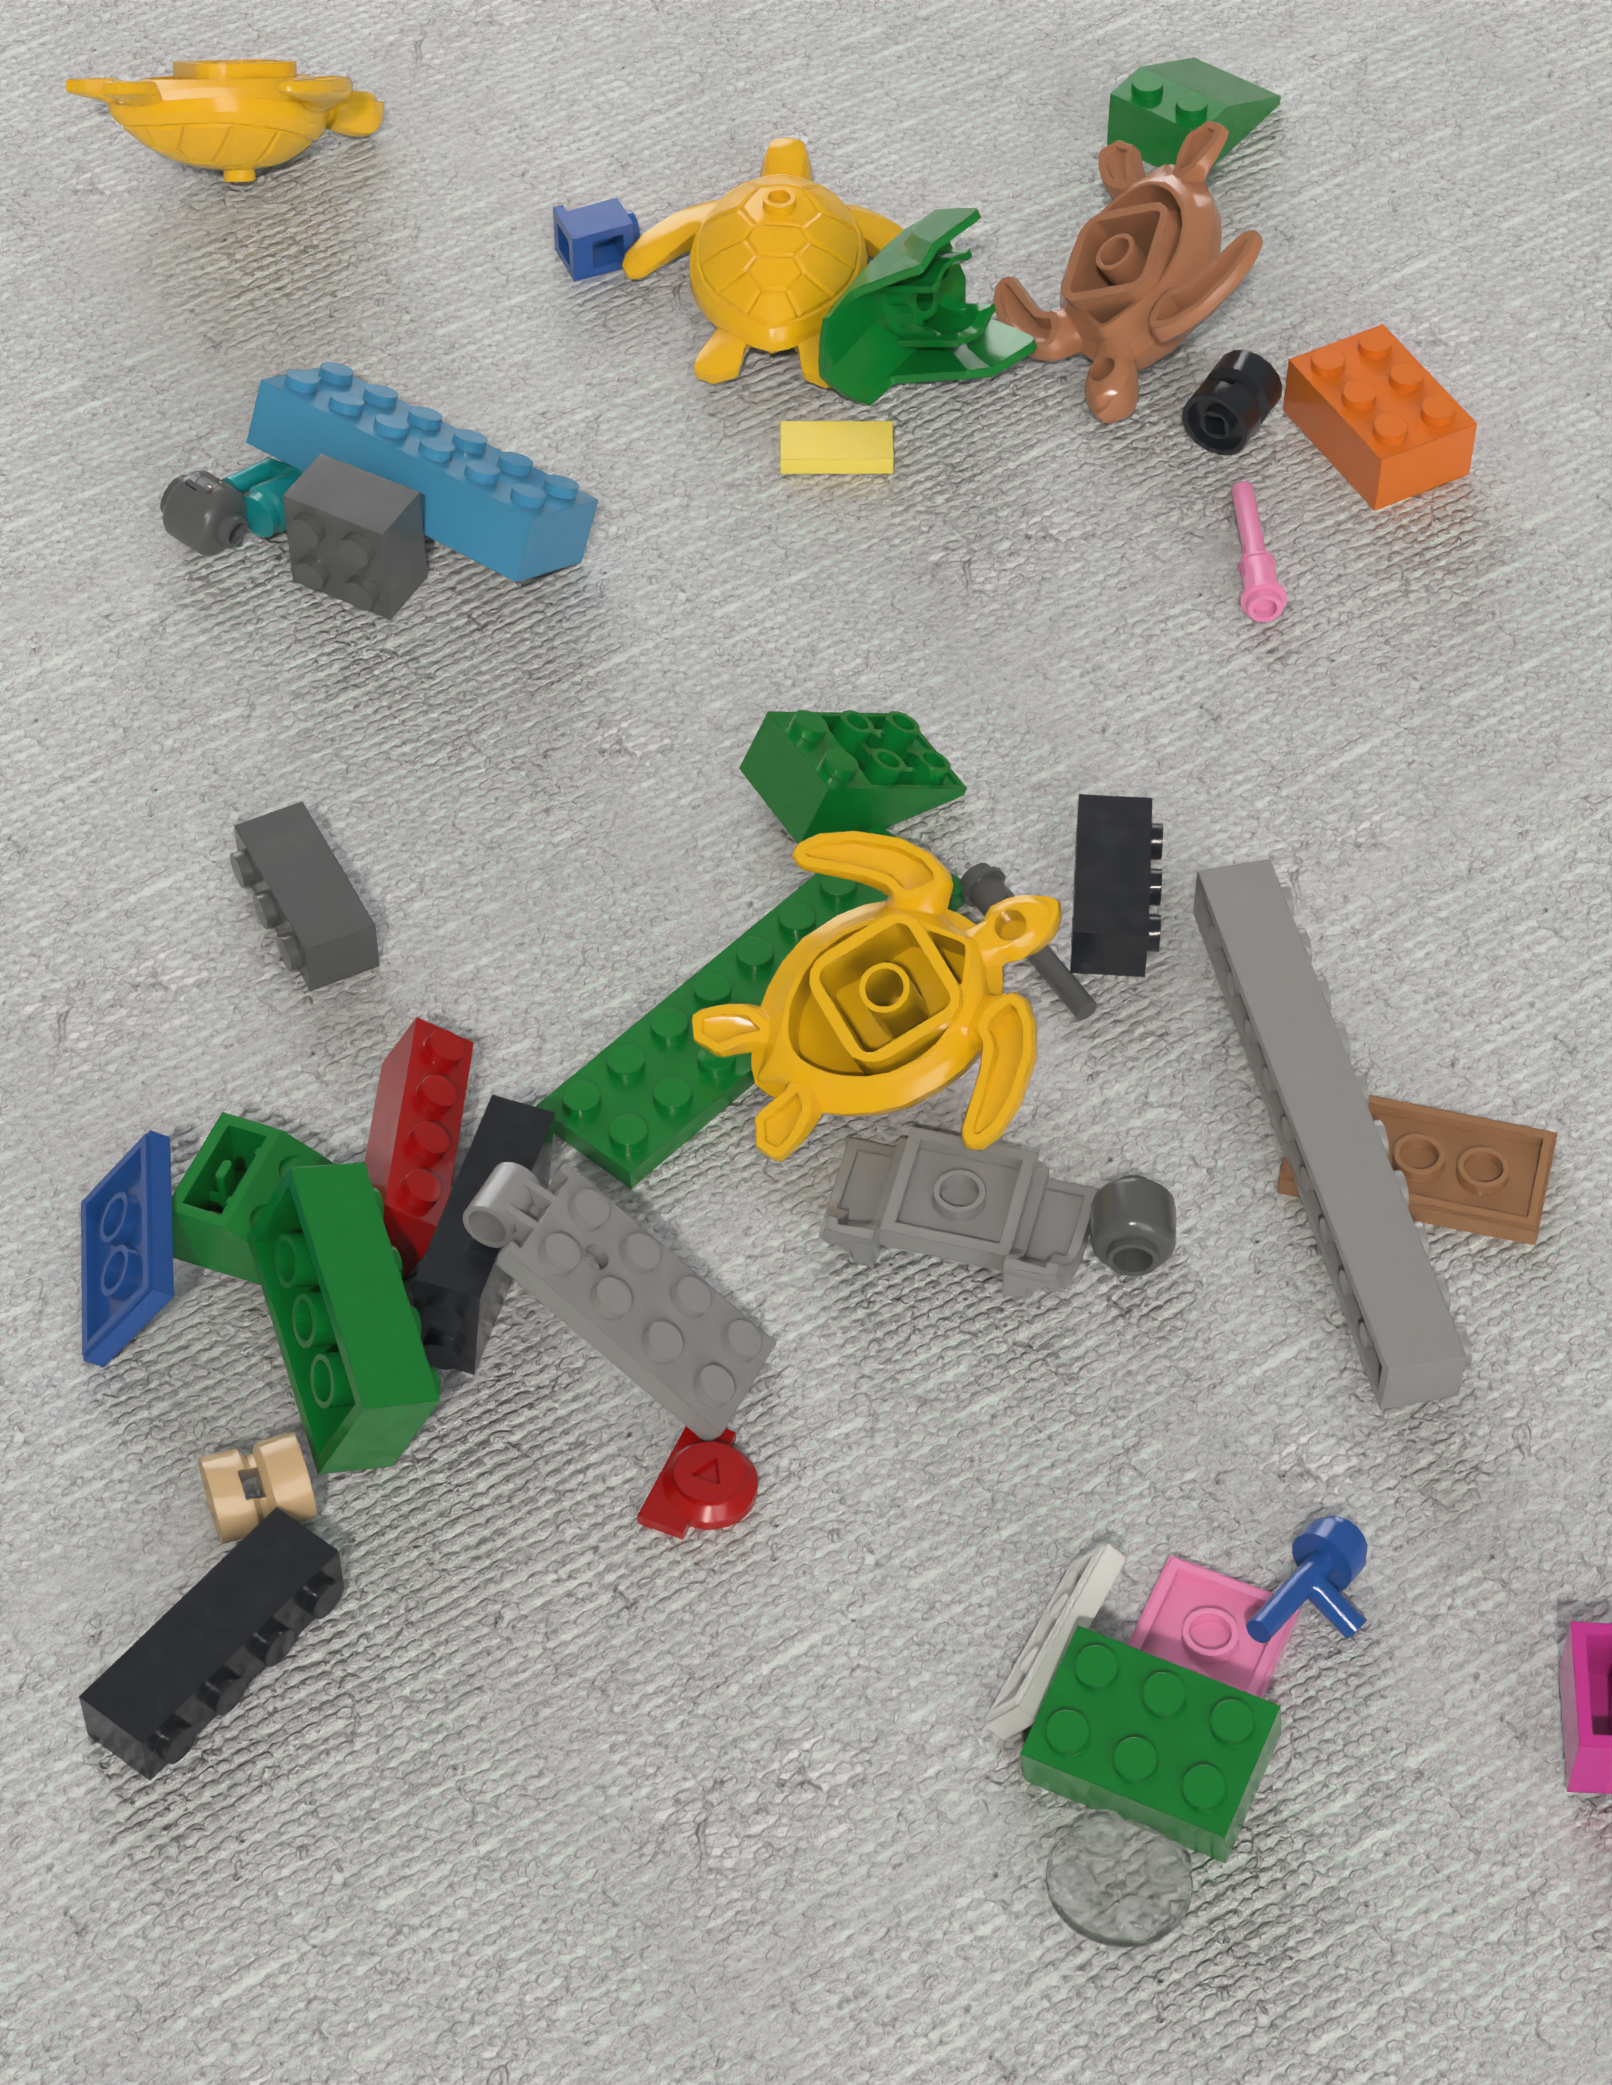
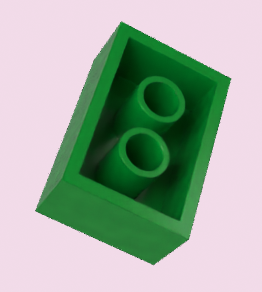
M1078 1625L1021 1750L1020 1757L1026 1782L1227 1863L1281 1736V1706Z

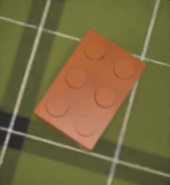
M1383 324L1288 359L1283 411L1374 511L1469 474L1477 423Z

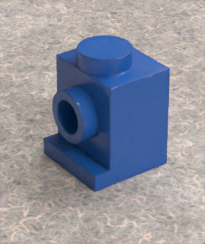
M618 198L569 211L565 209L564 205L553 207L555 250L574 282L623 269L622 263L625 253L640 238L639 225L632 210L625 211Z

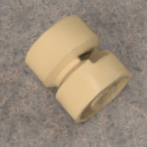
M294 1431L256 1441L252 1453L244 1455L237 1448H231L198 1458L205 1495L221 1544L245 1538L276 1507L297 1522L317 1517L312 1485ZM256 1477L261 1498L246 1500L241 1483Z

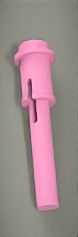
M1241 481L1236 483L1231 490L1243 556L1241 557V562L1243 563H1238L1244 591L1241 593L1240 604L1243 612L1257 622H1270L1282 613L1283 608L1286 606L1287 595L1284 587L1278 583L1274 556L1265 549L1253 485L1247 481Z

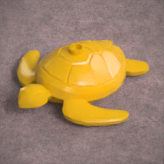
M290 60L173 62L174 76L142 78L135 82L116 78L67 79L66 82L67 92L108 103L110 115L120 125H123L125 131L143 145L148 146L151 150L170 160L181 162L185 165L223 170L224 182L256 181L255 169L275 166L296 156L310 147L312 142H316L325 134L326 128L349 137L368 136L378 129L384 116L383 101H378L375 95L370 92L353 90V83L349 76L310 77L309 74H297L296 61Z
M785 137L774 139L769 144L761 166L760 178L742 183L730 190L720 200L706 201L673 213L640 236L625 253L622 268L629 279H641L680 255L691 251V292L696 305L705 317L718 327L698 354L694 365L696 378L711 384L736 378L740 373L746 353L751 347L765 350L770 354L794 348L799 355L803 379L823 388H831L819 376L818 358L822 319L853 280L868 265L867 255L874 258L904 229L877 212L858 205L844 204L832 191L813 182L809 154L803 141Z
M860 831L820 833L799 842L792 853V859L796 866L804 871L863 883L882 891L888 898L887 901L865 904L839 914L802 938L779 966L767 988L761 1007L751 1004H724L705 1008L693 1014L694 1042L717 1057L751 1053V1068L755 1084L767 1095L775 1098L755 1118L756 1148L770 1159L781 1162L800 1147L823 1113L846 1117L879 1116L907 1109L942 1092L964 1075L981 1057L978 1076L961 1127L962 1142L967 1149L984 1150L1002 1136L1019 1110L1037 1061V1023L1031 1004L1017 992L1003 994L1002 966L1008 962L1013 963L1038 953L1053 940L1061 924L1060 903L1056 899L1047 896L1019 895L1010 897L992 905L984 916L983 921L975 924L963 915L948 909L953 889L951 873L931 852L900 837Z

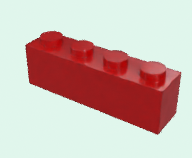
M418 1017L415 1018L382 1063L364 1161L372 1187L379 1190L383 1200V1221L391 1246L396 1247L399 1251L402 1261V1273L407 1276L425 1255L450 1196L474 1042Z

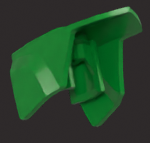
M949 208L932 211L922 220L903 230L888 243L838 298L822 319L819 341V376L830 387L851 401L870 406L896 384L992 377L1033 353L1038 348L1032 335L991 318L992 314L996 311L994 303H966V277L960 263L969 260L972 257L970 249H953L950 241L981 218L977 208Z

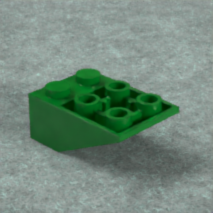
M798 710L796 712L768 711L739 767L797 844L820 833L867 832L875 824L885 829L959 798L967 790L966 786L951 769L949 761L938 753L921 733L918 723L906 713L891 711L889 713H858L851 710L844 712H811L808 710Z
M222 1112L172 1195L173 1258L261 1285L247 1240L250 1230L290 1167L330 1165L335 1163L281 1129Z

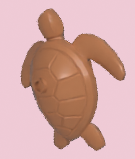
M1208 121L1191 131L1186 136L1178 152L1176 165L1164 164L1147 176L1143 168L1141 153L1136 146L1117 140L1100 151L1099 171L1101 179L1113 201L1098 215L1090 219L1077 236L1061 282L1059 310L1044 312L1015 277H1004L996 285L993 302L996 308L997 319L1033 336L1038 348L1029 354V357L1035 360L1055 361L1082 354L1093 361L1086 377L1084 393L1091 412L1100 422L1112 424L1127 418L1133 413L1139 398L1138 371L1151 366L1173 352L1196 326L1210 317L1240 286L1259 255L1263 241L1256 230L1240 234L1221 252V216L1215 199L1204 183L1229 134V131L1219 123Z

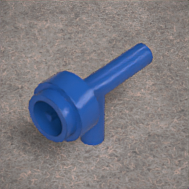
M1329 1516L1312 1521L1298 1535L1292 1544V1555L1298 1568L1246 1624L1248 1634L1255 1641L1267 1643L1307 1599L1346 1639L1350 1638L1367 1621L1339 1592L1347 1588L1366 1565L1368 1545L1359 1528L1343 1517Z

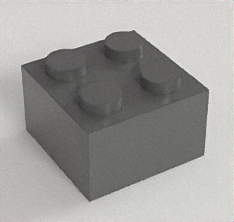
M320 454L283 495L294 582L302 584L310 590L319 591L352 604L358 609L367 610L391 620L427 579L421 496L419 491Z

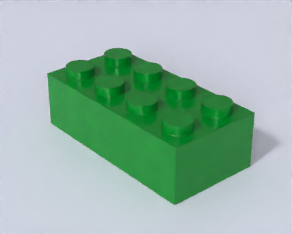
M365 1162L290 1167L247 1235L248 1244L318 1475L393 1466L440 1402L439 1376L436 1369L428 1364L420 1338V1316L417 1309L409 1303L401 1278V1256L397 1248L391 1246L383 1221V1200L379 1190L372 1187Z

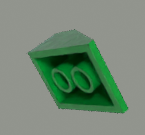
M1194 57L1142 66L1110 93L1107 145L1120 140L1136 146L1141 153L1142 161L1155 167H1160L1164 164L1176 165L1178 152L1186 136L1204 123L1212 121L1223 125L1229 131L1227 140L1213 164L1215 166L1280 105L1281 96Z

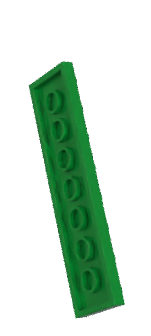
M877 824L866 832L896 837ZM816 873L537 1104L536 1107L555 1112L554 1134L632 1189L755 1083L751 1068V1053L717 1057L694 1042L693 1014L705 1008L724 1004H751L761 1007L767 988L779 966L802 938L839 914L865 904L887 901L888 896L882 891L863 883ZM951 873L953 889L948 909L956 912L965 903L961 898L963 890L959 884L961 879Z

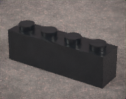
M276 1507L79 1696L87 1734L149 1781L168 1763L174 1764L180 1761L189 1752L197 1734L218 1714L224 1715L231 1711L242 1698L246 1686L266 1666L272 1667L281 1662L290 1651L294 1639L315 1618L322 1619L335 1608L344 1591L339 1551Z

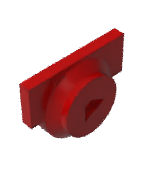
M685 1426L637 1515L638 1524L684 1540L690 1527L716 1530L729 1527L742 1520L751 1511L756 1502L758 1477L750 1459L740 1450L733 1447L736 1441V1432L725 1429L713 1441L704 1442Z

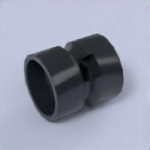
M1233 350L1224 354L1183 407L1182 420L1186 431L1197 444L1212 453L1232 455L1240 452L1280 400L1283 386L1279 374L1268 361L1250 351Z

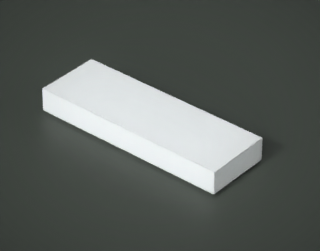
M1110 1544L1101 1545L1070 1564L988 1712L984 1726L1003 1741L1034 1724L1077 1626L1089 1629L1127 1558Z

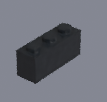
M1079 794L1075 840L1071 973L1145 977L1147 952H1159L1161 915L1149 914L1150 905L1160 906L1162 869L1151 868V860L1162 859L1163 823H1152V798Z

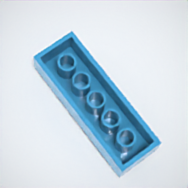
M323 362L321 367L307 370L290 369L284 375L261 379L246 443L302 472H305L320 454L419 491L424 535L515 582L582 562L598 499L578 490L579 484L576 481L561 475H548L533 467V461L527 456L515 452H503L487 444L488 439L483 434L468 429H457L443 422V416L439 412L426 407H413L398 399V393L395 390L383 385L368 384L354 377V371L340 363Z

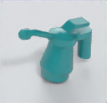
M267 457L223 478L222 481L242 494L248 492V495L245 497L248 528L256 535L266 538L274 533L284 532L287 529L283 495L304 472L283 461L280 462L274 458Z

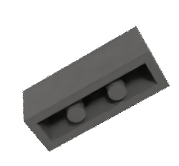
M303 801L234 825L237 851L230 853L233 872L242 888L251 886L254 891V906L263 927L266 930L274 927L278 933L277 944L279 952L290 972L298 969L309 990L313 991L380 966L375 923Z

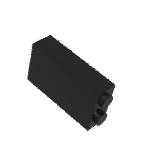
M493 1094L490 1098L415 1277L413 1306L417 1309L420 1316V1338L428 1364L442 1370L456 1369L475 1375L513 1280L511 1276L496 1264L498 1254L503 1247H489L474 1239L463 1224V1213L494 1168L503 1162H513L524 1166L537 1177L543 1188H548L555 1112Z

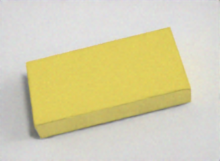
M780 421V474H893V421Z

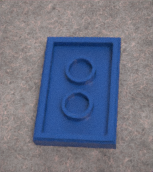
M149 1130L147 1134L145 1133L81 1201L83 1361L105 1367L174 1297L170 1137Z

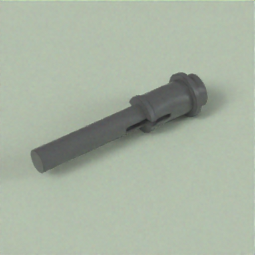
M979 863L965 872L959 882L963 888L961 893L963 902L967 906L976 907L983 916L986 915L992 905L1006 898L1015 897V895L1005 885V875L1002 870L995 866L990 867L987 863ZM1048 945L1038 953L1027 957L1028 961L1077 1020H1084L1095 1012L1097 1003Z

